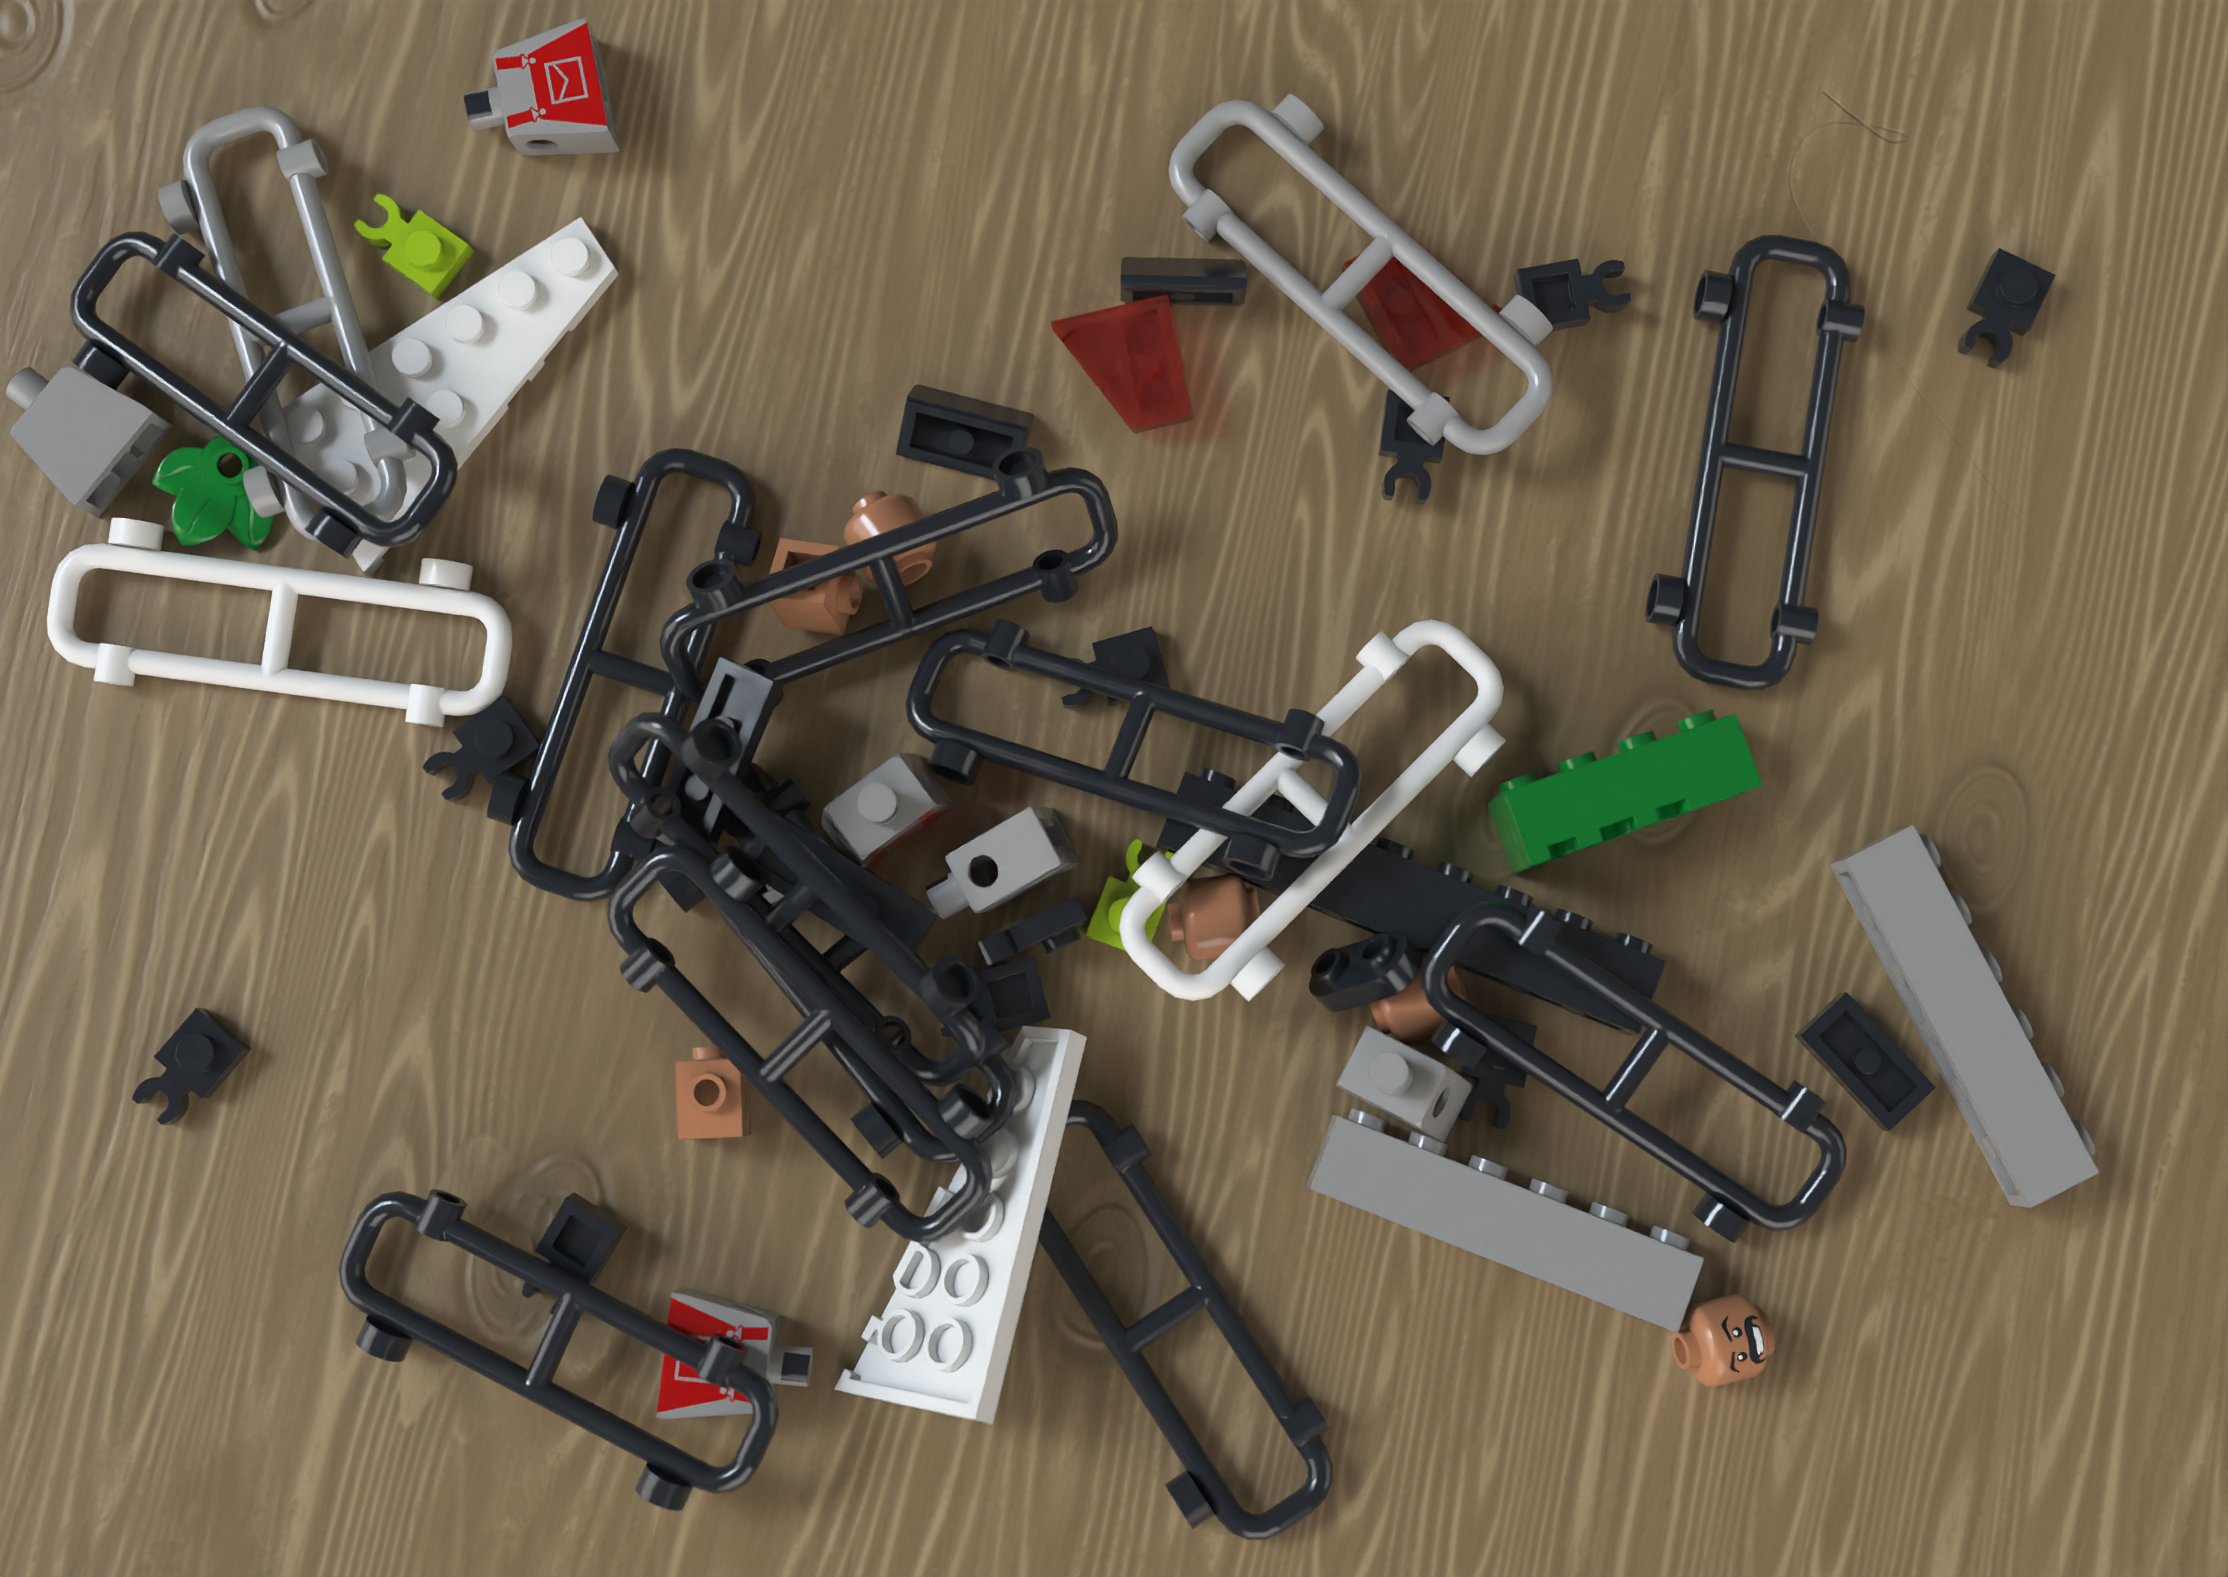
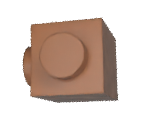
M780 538L770 574L840 549V546ZM853 571L769 602V605L786 628L844 636L850 614H856L860 607L862 582L856 572Z
M717 1047L692 1048L693 1061H675L678 1140L751 1135L750 1083Z

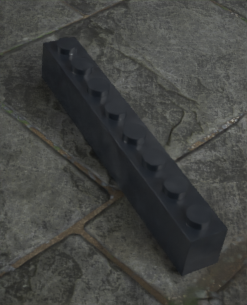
M1201 767L1198 776L1185 771L1176 794L1222 808L1237 793V791L1233 790L1237 781L1220 772ZM1272 794L1250 816L1299 832L1309 831L1316 827L1308 819L1292 814L1295 806L1289 800ZM1167 818L1156 848L1175 854L1201 828ZM1228 837L1201 866L1224 875L1235 874L1241 877L1246 884L1280 896L1320 855L1299 858L1281 854L1272 880L1262 881L1237 873L1223 863L1224 855L1231 840ZM1378 838L1376 846L1368 844L1306 906L1309 909L1375 935L1401 931L1420 950L1430 951L1450 921L1463 908L1479 901H1500L1526 914L1534 898L1503 885H1497L1495 893L1472 885L1471 882L1474 874L1467 870L1442 861H1438L1435 870L1411 861L1414 854L1412 849L1388 839ZM1557 908L1554 918L1565 925L1558 936L1560 939L1651 1000L1653 999L1666 961L1650 955L1653 948L1652 944L1621 932L1616 933L1613 941L1591 932L1593 921ZM1484 927L1479 929L1471 937L1454 962L1455 966L1624 1034H1639L1642 1028V1024L1545 959L1537 956L1498 928Z

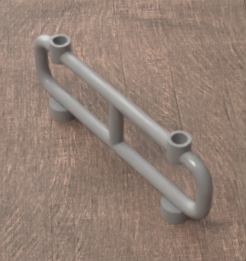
M1288 94L1271 113L1252 101L1238 99L1219 103L1208 111L1180 140L1171 155L1168 171L1171 186L1181 201L1189 207L1181 216L1184 222L1206 242H1209L1218 233L1415 411L1406 420L1429 444L1434 446L1444 436L1451 444L1466 453L1488 455L1500 452L1515 442L1542 414L1552 398L1554 379L1551 366L1536 348L1553 330L1551 323L1542 312L1520 295H1516L1499 314L1490 308L1308 147L1324 130V126L1316 114L1296 96ZM1245 125L1375 239L1324 293L1320 292L1243 223L1218 195L1210 189L1204 188L1194 177L1193 167L1198 157L1228 127ZM1393 256L1526 374L1528 389L1525 395L1492 428L1479 430L1471 427L1442 396L1427 388L1342 311Z
M263 105L242 109L215 119L199 128L187 142L183 155L186 180L182 179L158 189L161 208L172 229L178 235H183L201 228L215 277L249 301L210 173L209 159L217 147L259 131H267L273 134L279 147L277 159L284 177L291 186L324 297L271 317L295 334L332 322L347 370L381 393L315 181L316 178L329 174L325 155L318 142L314 138L303 141L301 133L291 117L277 108ZM227 317L244 375L248 382L265 359L266 355L263 347L267 346V344ZM275 389L257 414L262 435L297 459ZM359 410L366 430V434H364L365 446L370 459L378 469L381 479L379 495L374 501L363 507L379 519L388 522L393 519L403 506L407 493L406 472L402 461L415 457L416 449ZM261 465L243 472V483L247 496L260 517L267 518L286 511L295 530L309 540L320 542L305 530V527L315 515L309 499Z

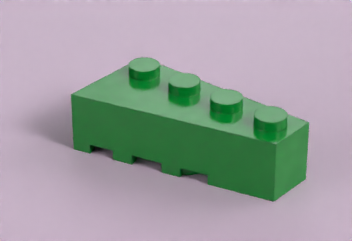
M1713 709L1704 711L1676 722L1679 733L1657 740L1654 731L1651 730L1618 742L1617 745L1620 753L1597 760L1594 751L1559 763L1560 773L1537 780L1535 773L1532 772L1499 784L1498 787L1501 794L1487 803V807L1512 875L1763 786L1736 713L1716 719Z

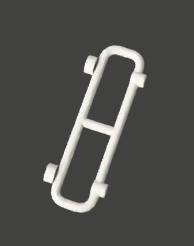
M112 518L108 544H86L69 552L58 564L52 581L47 614V632L54 649L68 662L86 668H94V681L133 687L135 674L407 709L405 718L407 723L444 727L445 715H475L492 705L502 695L508 678L513 643L512 624L505 609L492 597L470 591L473 566L464 563L423 558L419 584L161 551L164 526L134 519ZM102 568L271 590L272 597L262 664L241 663L83 641L77 637L74 631V615L81 578L89 570ZM298 594L477 618L484 623L487 629V643L480 682L469 691H455L426 685H409L287 669Z
M1432 619L1415 622L1400 631L1392 640L1383 631H1380L1359 652L1355 659L1364 668L1316 714L1325 723L1321 732L1322 735L1330 737L1382 685L1387 683L1418 649L1426 645L1439 646L1457 661L1477 682L1478 696L1352 824L1348 823L1337 844L1321 854L1202 973L1191 975L1179 970L1147 937L1145 926L1149 916L1165 903L1228 837L1200 829L1170 859L1160 851H1157L1137 870L1132 879L1141 888L1131 897L1122 910L1119 930L1122 945L1132 960L1160 988L1176 998L1195 1001L1211 998L1231 984L1248 1002L1251 1001L1285 966L1267 945L1452 759L1470 777H1473L1507 742L1489 724L1502 704L1504 686L1500 671L1490 657L1462 631L1447 622ZM1278 752L1222 808L1250 817L1278 790L1310 822L1317 826L1323 817L1328 802L1296 772L1305 761L1296 760Z

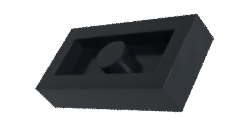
M1847 992L1839 993L1794 1035L1883 1131H1890L1936 1088Z

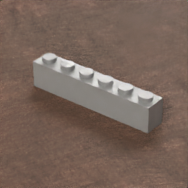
M1914 825L1895 830L1830 863L1829 865L2008 1203L2012 1206L2032 1208L2098 1174L2099 1171L2091 1158V1155L2095 1154L2094 1143L2087 1130L2079 1121L2075 1119L2071 1121L2060 1100V1097L2064 1096L2063 1085L2056 1072L2048 1063H2040L2029 1042L2033 1038L2032 1027L2022 1010L2015 1004L2010 1005L1998 984L2003 979L2001 969L1990 951L1985 947L1979 948L1968 928V925L1972 923L1970 911L1962 897L1955 890L1949 891L1937 870V868L1941 867V858L1930 838L1924 833L1918 834Z
M1351 1108L1348 1119L1332 1115L1307 1181V1188L1678 1333L1704 1262V1258L1686 1252L1690 1239L1654 1225L1649 1237L1626 1228L1629 1215L1595 1202L1592 1203L1589 1213L1565 1205L1569 1192L1533 1178L1528 1190L1506 1182L1504 1180L1508 1168L1474 1155L1471 1156L1468 1166L1447 1159L1444 1155L1448 1145L1416 1132H1411L1408 1143L1384 1134L1387 1121L1357 1109Z

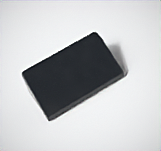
M1124 257L1121 260L1120 301H1124V304L1241 306V304H1244L1247 275L1243 260Z
M915 385L906 399L896 455L996 480L992 469L995 460L1008 450L1027 447L1035 416L1032 413L923 385Z

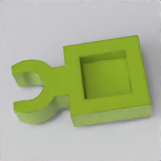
M377 194L373 200L381 209L388 213L387 222L380 228H371L365 222L358 219L354 224L356 230L367 242L374 246L387 247L391 245L382 257L384 262L431 297L438 300L474 253L473 249L469 244L421 210H418L411 221L407 223L403 211L390 197Z
M1138 839L1131 843L1126 853V867L1130 873L1127 882L1111 876L1108 877L1085 934L1089 938L1125 952L1127 951L1122 945L1119 925L1122 910L1131 897L1141 888L1132 879L1133 875L1141 867L1138 863V855L1141 852L1143 841ZM1166 851L1165 856L1168 859H1170L1174 855L1173 853ZM1167 901L1159 906L1146 921L1145 930L1150 941L1153 939Z

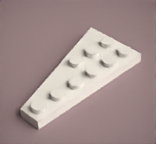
M582 217L369 352L382 395L399 407L409 397L440 419L433 430L441 435L452 447L458 463V470L509 409L507 404L527 379L532 381L546 364L543 360L567 331L574 330L619 275ZM322 383L282 407L297 460L361 506L374 501L380 493L381 479L378 469L370 459L365 446L364 434H366V430L359 409ZM417 450L415 457L402 461L406 472L407 493L403 506L393 519L388 522H393L405 514L431 476L432 466L430 461ZM362 539L352 555L363 572L371 577L385 560L382 556L390 547H380Z
M1022 1026L1005 1059L1017 1082L1018 1098L1013 1114L999 1131L982 1144V1147L990 1157L993 1171L989 1195L968 1219L954 1232L941 1240L928 1243L910 1242L892 1276L896 1287L893 1296L881 1318L872 1315L861 1336L868 1344L854 1371L844 1369L834 1388L835 1390L993 1424L1087 1037L1067 1029ZM990 1087V1089H989V1091H988V1093H987L988 1101H989V1102H990L991 1097H992V1088H991V1087ZM962 1163L949 1188L945 1189L939 1186L924 1217L936 1213L963 1187L967 1179V1173Z

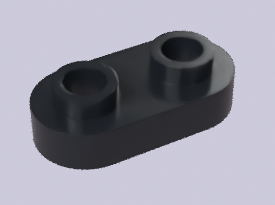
M1401 931L1380 933L1369 939L1340 948H1331L1322 953L1314 962L1311 968L1309 990L1331 1012H1339L1396 995L1412 982L1421 968L1423 954Z

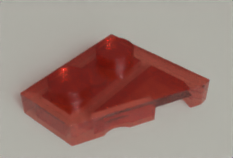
M1359 255L1344 262L1341 270L1342 273L1359 257ZM1394 256L1355 296L1383 348L1410 372L1483 336ZM1495 303L1492 307H1490L1497 314H1499V312L1502 310V308H1500Z
M1168 294L1051 321L1054 333L1134 434L1195 420L1172 302Z

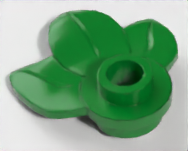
M221 436L212 439L205 448L181 447L165 456L155 471L152 483L169 494L177 495L172 510V524L175 535L182 546H192L207 542L228 529L245 546L252 550H257L266 541L275 519V515L262 518L257 514L244 487L243 472L260 466V464ZM229 453L238 455L243 464L240 474L233 478L227 476L221 468L222 459Z

